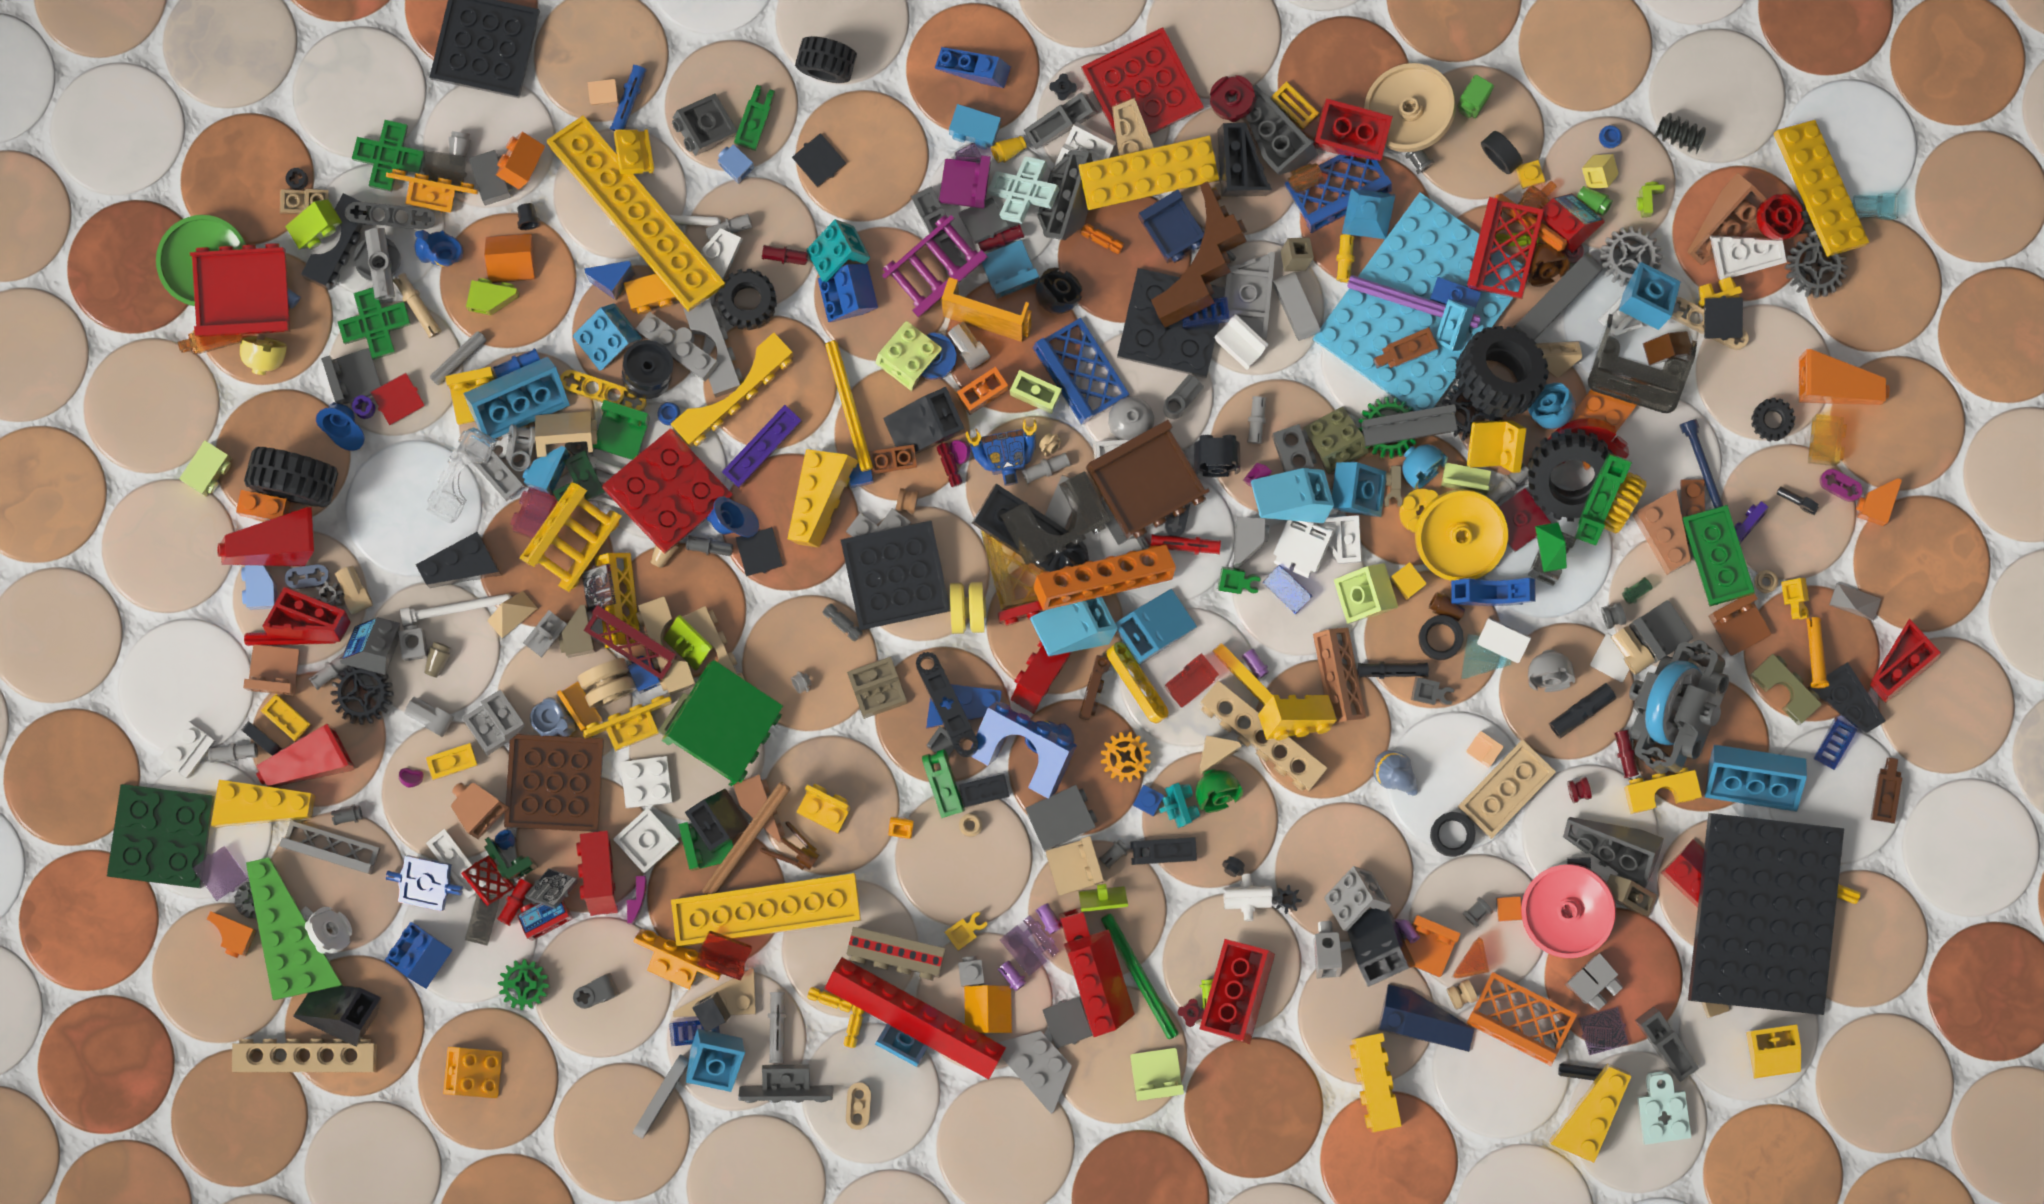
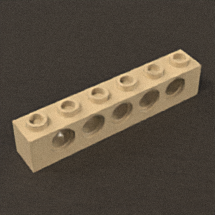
M1220 681L1215 683L1200 702L1203 713L1210 718L1215 716L1221 721L1219 725L1229 733L1234 731L1239 735L1237 739L1246 747L1250 745L1257 750L1255 754L1263 761L1267 762L1269 759L1276 765L1274 769L1284 777L1286 774L1293 779L1292 784L1299 790L1303 791L1306 789L1309 792L1326 771V766L1289 737L1280 741L1269 739L1265 744L1258 743L1255 738L1256 734L1264 732L1258 717L1259 713ZM1222 703L1230 704L1232 712L1227 715L1222 714L1219 710V705ZM1241 717L1247 718L1250 721V727L1241 729L1237 724V720ZM1278 746L1285 748L1287 752L1286 757L1277 758L1274 755V748ZM1301 761L1305 766V770L1302 773L1294 772L1292 769L1293 762Z
M239 1039V1043H232V1072H377V1044L371 1043V1039H361L357 1047L341 1039H333V1043H324V1039H310V1043H300V1039H286V1043H277V1039H263V1043H253V1039ZM256 1049H260L263 1052V1058L259 1062H255L252 1058V1054ZM280 1049H284L287 1054L283 1062H279L276 1059V1053ZM303 1049H307L310 1052V1058L307 1062H302L299 1058V1054ZM327 1049H331L334 1053V1057L330 1062H325L323 1059V1052ZM350 1049H354L357 1052V1058L354 1062H349L346 1058V1053Z

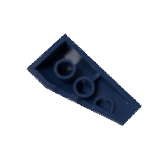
M1388 984L1378 1025L1379 1031L1467 1052L1470 1051L1474 1028L1416 992Z

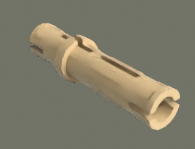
M406 274L398 275V279L395 277L393 282L403 295L402 300L404 303H408L429 339L437 336L436 333H441L442 330L419 297L420 292L418 289H414Z

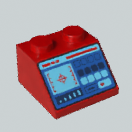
M1572 193L1552 198L1542 208L1545 211L1542 223L1567 241L1565 248L1571 253L1605 223L1603 218Z
M564 900L556 909L540 903L536 905L530 903L520 909L521 913L517 915L526 938L531 941L574 919Z

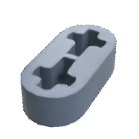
M318 564L291 568L285 574L286 584L295 590L324 586V582H328L330 579L329 570L325 566ZM319 569L322 573H325V576L321 577V581H318L316 578H309V575L317 574ZM294 573H297L298 576H305L306 578L298 580L297 585H295L293 581H290V578L294 577Z

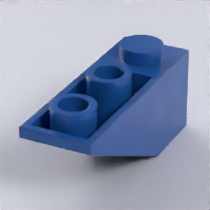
M941 47L935 69L984 85L1004 88L1011 66L999 57Z

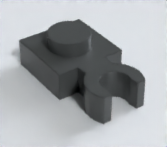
M1415 677L1411 700L1435 705L1436 699H1438L1443 705H1451L1452 701H1447L1444 698V694L1446 692L1454 693V689L1451 687L1439 689L1440 682Z

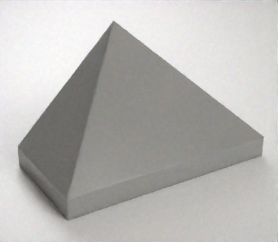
M1836 583L1829 605L1873 621L1881 598Z

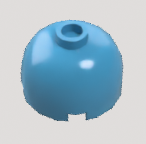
M1550 383L1544 387L1532 406L1528 408V411L1533 420L1540 426L1547 429H1557L1566 425L1572 419L1575 413L1576 401L1571 391L1564 384Z
M1430 444L1420 445L1417 448L1412 446L1404 454L1406 459L1402 465V472L1406 481L1417 490V486L1422 488L1439 473L1437 471L1438 466L1444 467L1448 457L1439 448Z

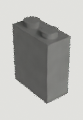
M1074 785L1052 795L1049 799L1046 798L1025 808L1044 852L1096 828L1094 823L1098 821L1093 810L1088 811L1084 803L1088 799L1083 788L1078 790L1077 786Z

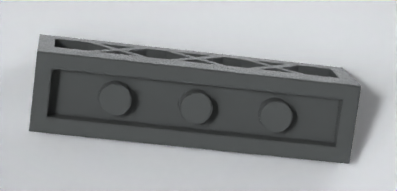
M1455 404L1363 420L1361 426L1365 447L1456 432Z

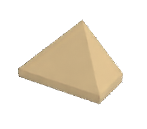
M1579 341L1536 344L1537 348H1541L1544 353L1543 358L1547 360L1548 371L1557 378L1582 359Z
M522 591L503 602L487 621L503 639L538 608Z

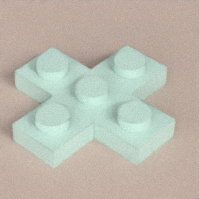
M1025 156L1017 175L995 172L988 192L992 196L1006 199L1000 212V217L1003 220L1023 224L1031 204L1052 209L1060 189L1056 184L1041 181L1048 166L1045 160Z

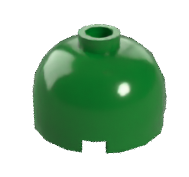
M1211 769L1206 771L1197 783L1195 796L1201 810L1204 809L1206 813H1213L1228 808L1229 806L1226 803L1233 799L1235 803L1239 801L1244 791L1238 779L1231 772Z

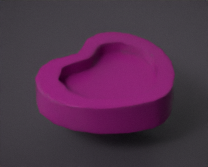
M955 440L950 445L955 462L957 464L966 463L971 453L970 445L963 440Z
M403 768L399 772L400 782L408 788L418 786L423 781L424 774L420 770Z

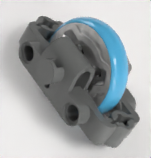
M1697 640L1693 643H1680L1675 650L1673 658L1669 656L1662 658L1655 674L1647 672L1644 682L1634 681L1629 691L1630 699L1635 701L1633 707L1638 713L1631 731V737L1638 740L1635 754L1647 766L1660 774L1668 771L1679 772L1684 767L1687 757L1692 759L1698 758L1711 727L1718 723L1721 716L1720 705L1729 685V676L1722 673L1725 667L1724 658L1702 640ZM1689 658L1693 659L1700 666L1707 667L1703 674L1695 664L1688 662ZM1656 742L1663 745H1674L1671 757L1658 747H1653Z

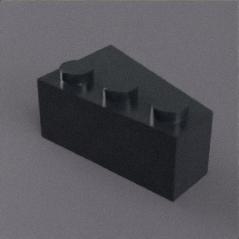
M1223 123L1217 129L1221 197L1267 196L1272 191L1270 183L1268 184L1263 172L1264 168L1262 163L1259 162L1255 151L1256 148L1246 123Z
M478 532L415 564L429 588L502 576Z

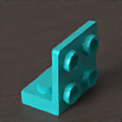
M834 219L807 248V253L821 280L827 282L848 259L866 264L870 259L855 227L837 219Z

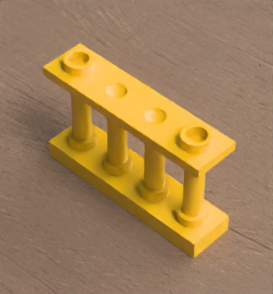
M574 482L569 485L520 556L522 561L532 567L540 563L562 580L558 586L567 592H570L571 589L578 585L580 576L609 534L618 527L619 520L622 517L612 510L608 514L602 512L585 499L584 495L587 490ZM580 506L601 522L594 534L571 518V513L576 507ZM562 526H568L588 541L581 553L558 537V532ZM553 544L575 560L568 571H565L545 556L544 552L549 545Z

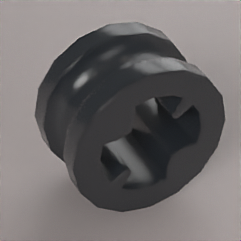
M292 168L286 174V182L292 189L301 190L307 186L308 176L302 169ZM295 174H298L300 177L302 176V179H299V184H296L294 181L291 182V179L295 178Z

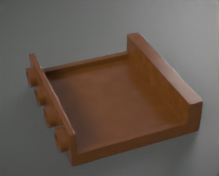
M1169 420L1089 462L1086 466L1088 473L1127 539L1133 536L1135 539L1147 533L1146 529L1152 525L1155 528L1167 522L1166 518L1172 514L1174 517L1187 511L1185 507L1192 503L1194 506L1201 504L1207 500L1205 496L1210 492L1209 488L1204 489L1170 431L1173 427Z

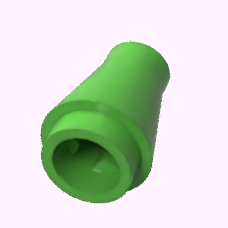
M1585 186L1581 188L1577 195L1578 199L1595 213L1602 216L1607 213L1613 202L1609 195Z

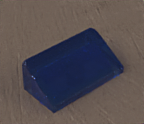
M1278 565L1262 582L1294 614H1297L1313 597L1281 565Z

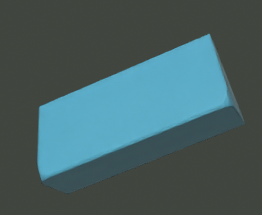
M1448 299L1435 338L1436 343L1451 351H1460L1475 308Z

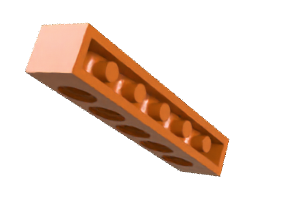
M1166 545L1151 546L1148 549L1137 552L1130 551L1116 557L1109 556L1099 561H1087L1078 566H1066L1061 570L1042 572L1036 576L1034 590L1044 611L1172 580L1176 566Z

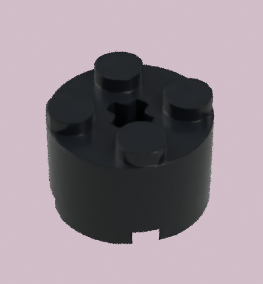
M1212 435L1199 436V441L1194 443V472L1198 475V472L1201 471L1204 477L1211 478L1228 477L1231 471H1235V475L1240 473V443L1236 440V436L1224 435L1222 438H1213Z

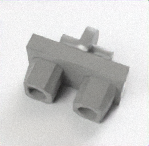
M548 610L523 644L542 658L567 624Z

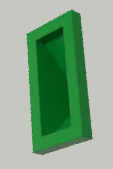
M1559 523L1535 526L1543 572L1566 569V543Z

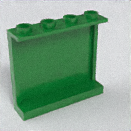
M713 660L707 664L661 741L667 745L674 743L730 780L728 785L733 786L737 782L741 783L748 773L745 770L749 763L752 764L759 755L758 747L760 744L764 745L770 737L771 733L768 731L772 725L775 726L780 720L782 714L779 712L783 705Z

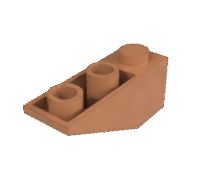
M760 775L733 785L741 808L752 818L756 816L768 799L766 793L770 792L767 780H762ZM776 810L763 828L780 844L782 843L780 839L785 834L781 823L776 824L774 815L778 814Z

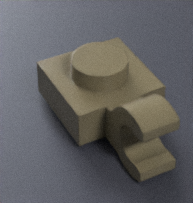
M1391 466L1390 472H1386V486H1390V493L1385 497L1384 505L1389 507V499L1395 498L1397 500V507H1401V466Z

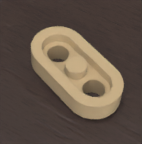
M864 1083L851 1085L847 1092L846 1123L854 1130L865 1128L870 1119L871 1091ZM857 1090L863 1091L864 1096L862 1099L855 1097ZM855 1114L862 1115L861 1122L856 1123L853 1120Z

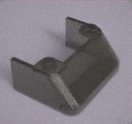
M1608 314L1589 372L1588 386L1595 392L1661 413L1673 412L1678 405L1694 362L1697 341H1692L1686 360L1677 357L1670 358L1664 363L1663 369L1659 370L1618 357L1621 346L1616 338L1609 336L1613 315Z

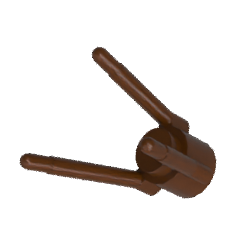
M786 821V826L805 847L803 846L800 849L783 837L780 840L798 853L796 859L799 861L765 848H761L760 851L795 865L801 870L804 867L810 870L820 855L815 852L817 849L789 821Z

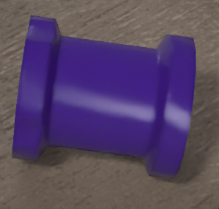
M359 395L354 398L352 409L358 417L369 419L375 414V404L369 397ZM362 403L368 405L365 412L360 409L362 408Z

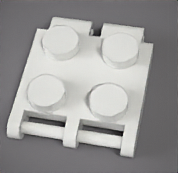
M1288 520L1273 553L1277 556L1274 564L1291 570L1293 563H1295L1293 572L1309 578L1312 571L1317 573L1334 534V529H1325L1316 525L1315 522L1297 521L1306 525L1307 528L1294 523V521ZM1313 529L1325 533L1326 536L1313 531Z

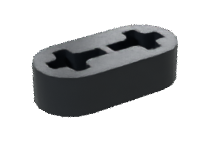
M1190 505L1185 507L1187 509L1186 512L1177 516L1179 517L1178 525L1182 526V528L1177 529L1176 532H1172V528L1168 526L1174 523V515L1172 514L1166 518L1165 531L1169 536L1179 537L1184 533Z
M250 721L241 729L272 756L281 751L282 748Z

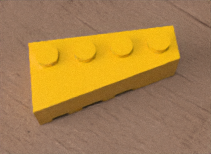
M219 780L211 826L219 828L311 819L316 795L300 791Z

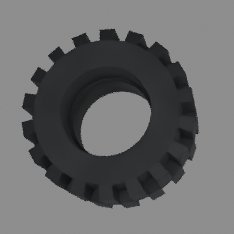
M817 36L802 38L795 66L803 74L821 81L847 83L851 79L857 52L851 47L832 39Z
M739 269L736 274L732 272L728 275L729 278L727 280H723L725 287L720 288L718 291V303L724 318L732 326L736 325L741 330L744 328L753 330V327L761 328L764 322L767 324L770 321V316L774 315L775 307H777L773 284L760 271L753 272L752 269L742 271V269ZM753 288L760 293L761 301L755 309L742 311L736 308L734 298L742 289Z

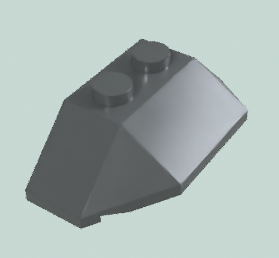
M1070 150L1067 156L1050 172L1047 183L1058 185L1060 190L1052 209L1039 207L1037 216L1046 238L1066 240L1084 226L1088 208L1078 165L1093 162L1090 152Z

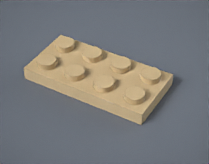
M1521 740L1457 807L1492 839L1556 771L1524 740Z

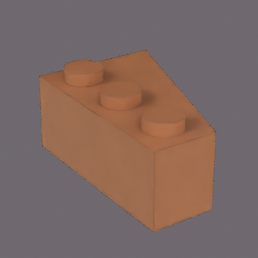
M1676 489L1637 510L1632 515L1666 575L1691 561Z

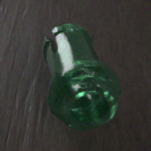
M1643 577L1630 588H1624L1622 596L1628 604H1635L1638 598L1652 590L1653 587L1649 580Z

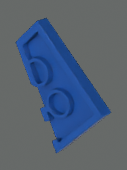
M951 684L968 720L984 718L988 707L1001 700L1002 691ZM931 698L926 729L943 725ZM945 699L941 707L950 709L953 702H948Z

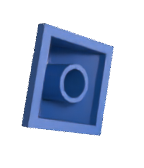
M630 261L584 268L589 282L615 300L625 289L624 283L630 281L635 275Z

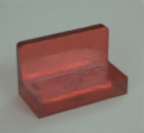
M709 931L699 949L697 965L741 981L744 975L745 962L752 951V946Z

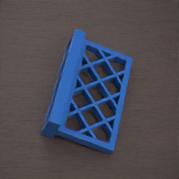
M1338 155L1285 183L1311 233L1346 215L1351 192L1344 190L1347 179L1359 182L1358 189L1383 193L1392 192V182L1385 175L1377 160L1367 159L1365 164L1354 161L1353 156L1350 159H1346L1350 156ZM1339 162L1347 163L1346 174L1333 171L1335 164ZM1351 165L1364 168L1361 178L1349 175ZM1367 169L1377 171L1380 178L1374 181L1364 179ZM1319 172L1328 174L1326 183L1314 182L1315 174ZM1331 175L1344 178L1341 189L1329 186ZM1298 183L1308 185L1305 195L1296 193L1292 186ZM1311 186L1324 189L1321 199L1308 196ZM1326 191L1339 193L1338 199L1334 202L1324 200ZM1306 201L1319 203L1318 209L1308 215L1304 208Z
M1081 318L1048 337H1043L1035 342L1033 350L1055 385L1062 389V396L1081 425L1113 406L1120 399L1130 395ZM1076 326L1080 327L1083 332L1082 341L1069 337L1071 329ZM1054 339L1064 340L1063 352L1054 350L1049 342ZM1068 342L1081 345L1078 356L1066 353ZM1084 346L1094 349V360L1081 357ZM1064 357L1077 360L1075 371L1065 368L1063 365ZM1080 361L1093 364L1091 375L1078 372ZM1096 365L1106 368L1108 371L1106 379L1094 376ZM1077 376L1090 379L1087 390L1077 387L1075 384ZM1093 380L1105 383L1103 394L1090 391ZM1108 384L1117 386L1122 394L1117 397L1107 396ZM1089 395L1102 398L1100 407L1095 410L1091 409L1088 404Z

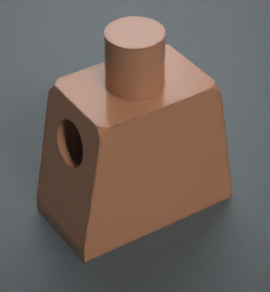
M474 782L468 787L463 783H458L452 790L457 799L451 804V808L467 833L476 839H479L509 808Z

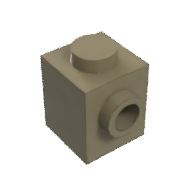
M1310 237L1288 238L1280 251L1284 272L1306 271L1314 258Z

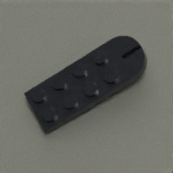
M998 484L992 487L972 521L973 525L1044 572L1061 570L1066 566L1073 567L1074 565L1071 564L1070 560L1078 565L1089 561L1087 547L1080 538Z

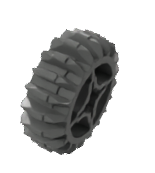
M1818 236L1813 238V243L1809 237L1805 238L1804 244L1801 241L1797 242V248L1792 247L1790 250L1792 255L1786 257L1790 264H1786L1784 267L1786 270L1791 271L1786 275V278L1794 279L1790 286L1793 287L1797 284L1799 286L1796 290L1797 293H1800L1803 289L1806 290L1805 297H1808L1813 292L1815 299L1819 297L1820 293L1823 297L1828 296V291L1832 294L1835 293L1836 287H1841L1843 284L1841 280L1847 276L1841 272L1848 269L1847 265L1841 264L1847 259L1846 256L1839 257V254L1828 256L1832 262L1825 261L1822 258V253H1826L1819 242ZM1812 251L1810 261H1805L1803 264L1799 263L1800 256L1803 253ZM1814 263L1821 267L1818 272L1812 269ZM1834 271L1829 282L1820 284L1823 273ZM1801 273L1808 274L1811 279V283L1804 279Z

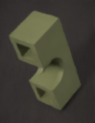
M1772 654L1749 676L1765 692L1776 684L1784 685L1790 692V700L1782 710L1797 725H1800L1822 705L1818 701L1820 697L1812 689L1808 690L1802 684L1804 681L1797 673H1791L1786 668L1787 663L1783 658Z

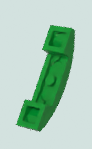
M1609 453L1589 493L1574 538L1595 546L1597 545L1605 526V519L1620 484L1626 478L1632 461Z

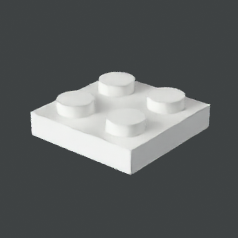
M667 756L621 762L626 809L673 803Z
M646 808L613 838L644 874L680 843L649 808Z

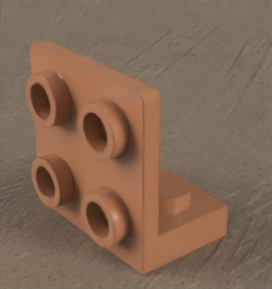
M254 645L249 679H244L243 688L247 691L294 696L300 651L291 648Z

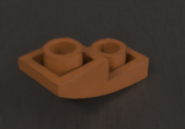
M914 445L869 451L873 466L871 469L872 474L917 468Z

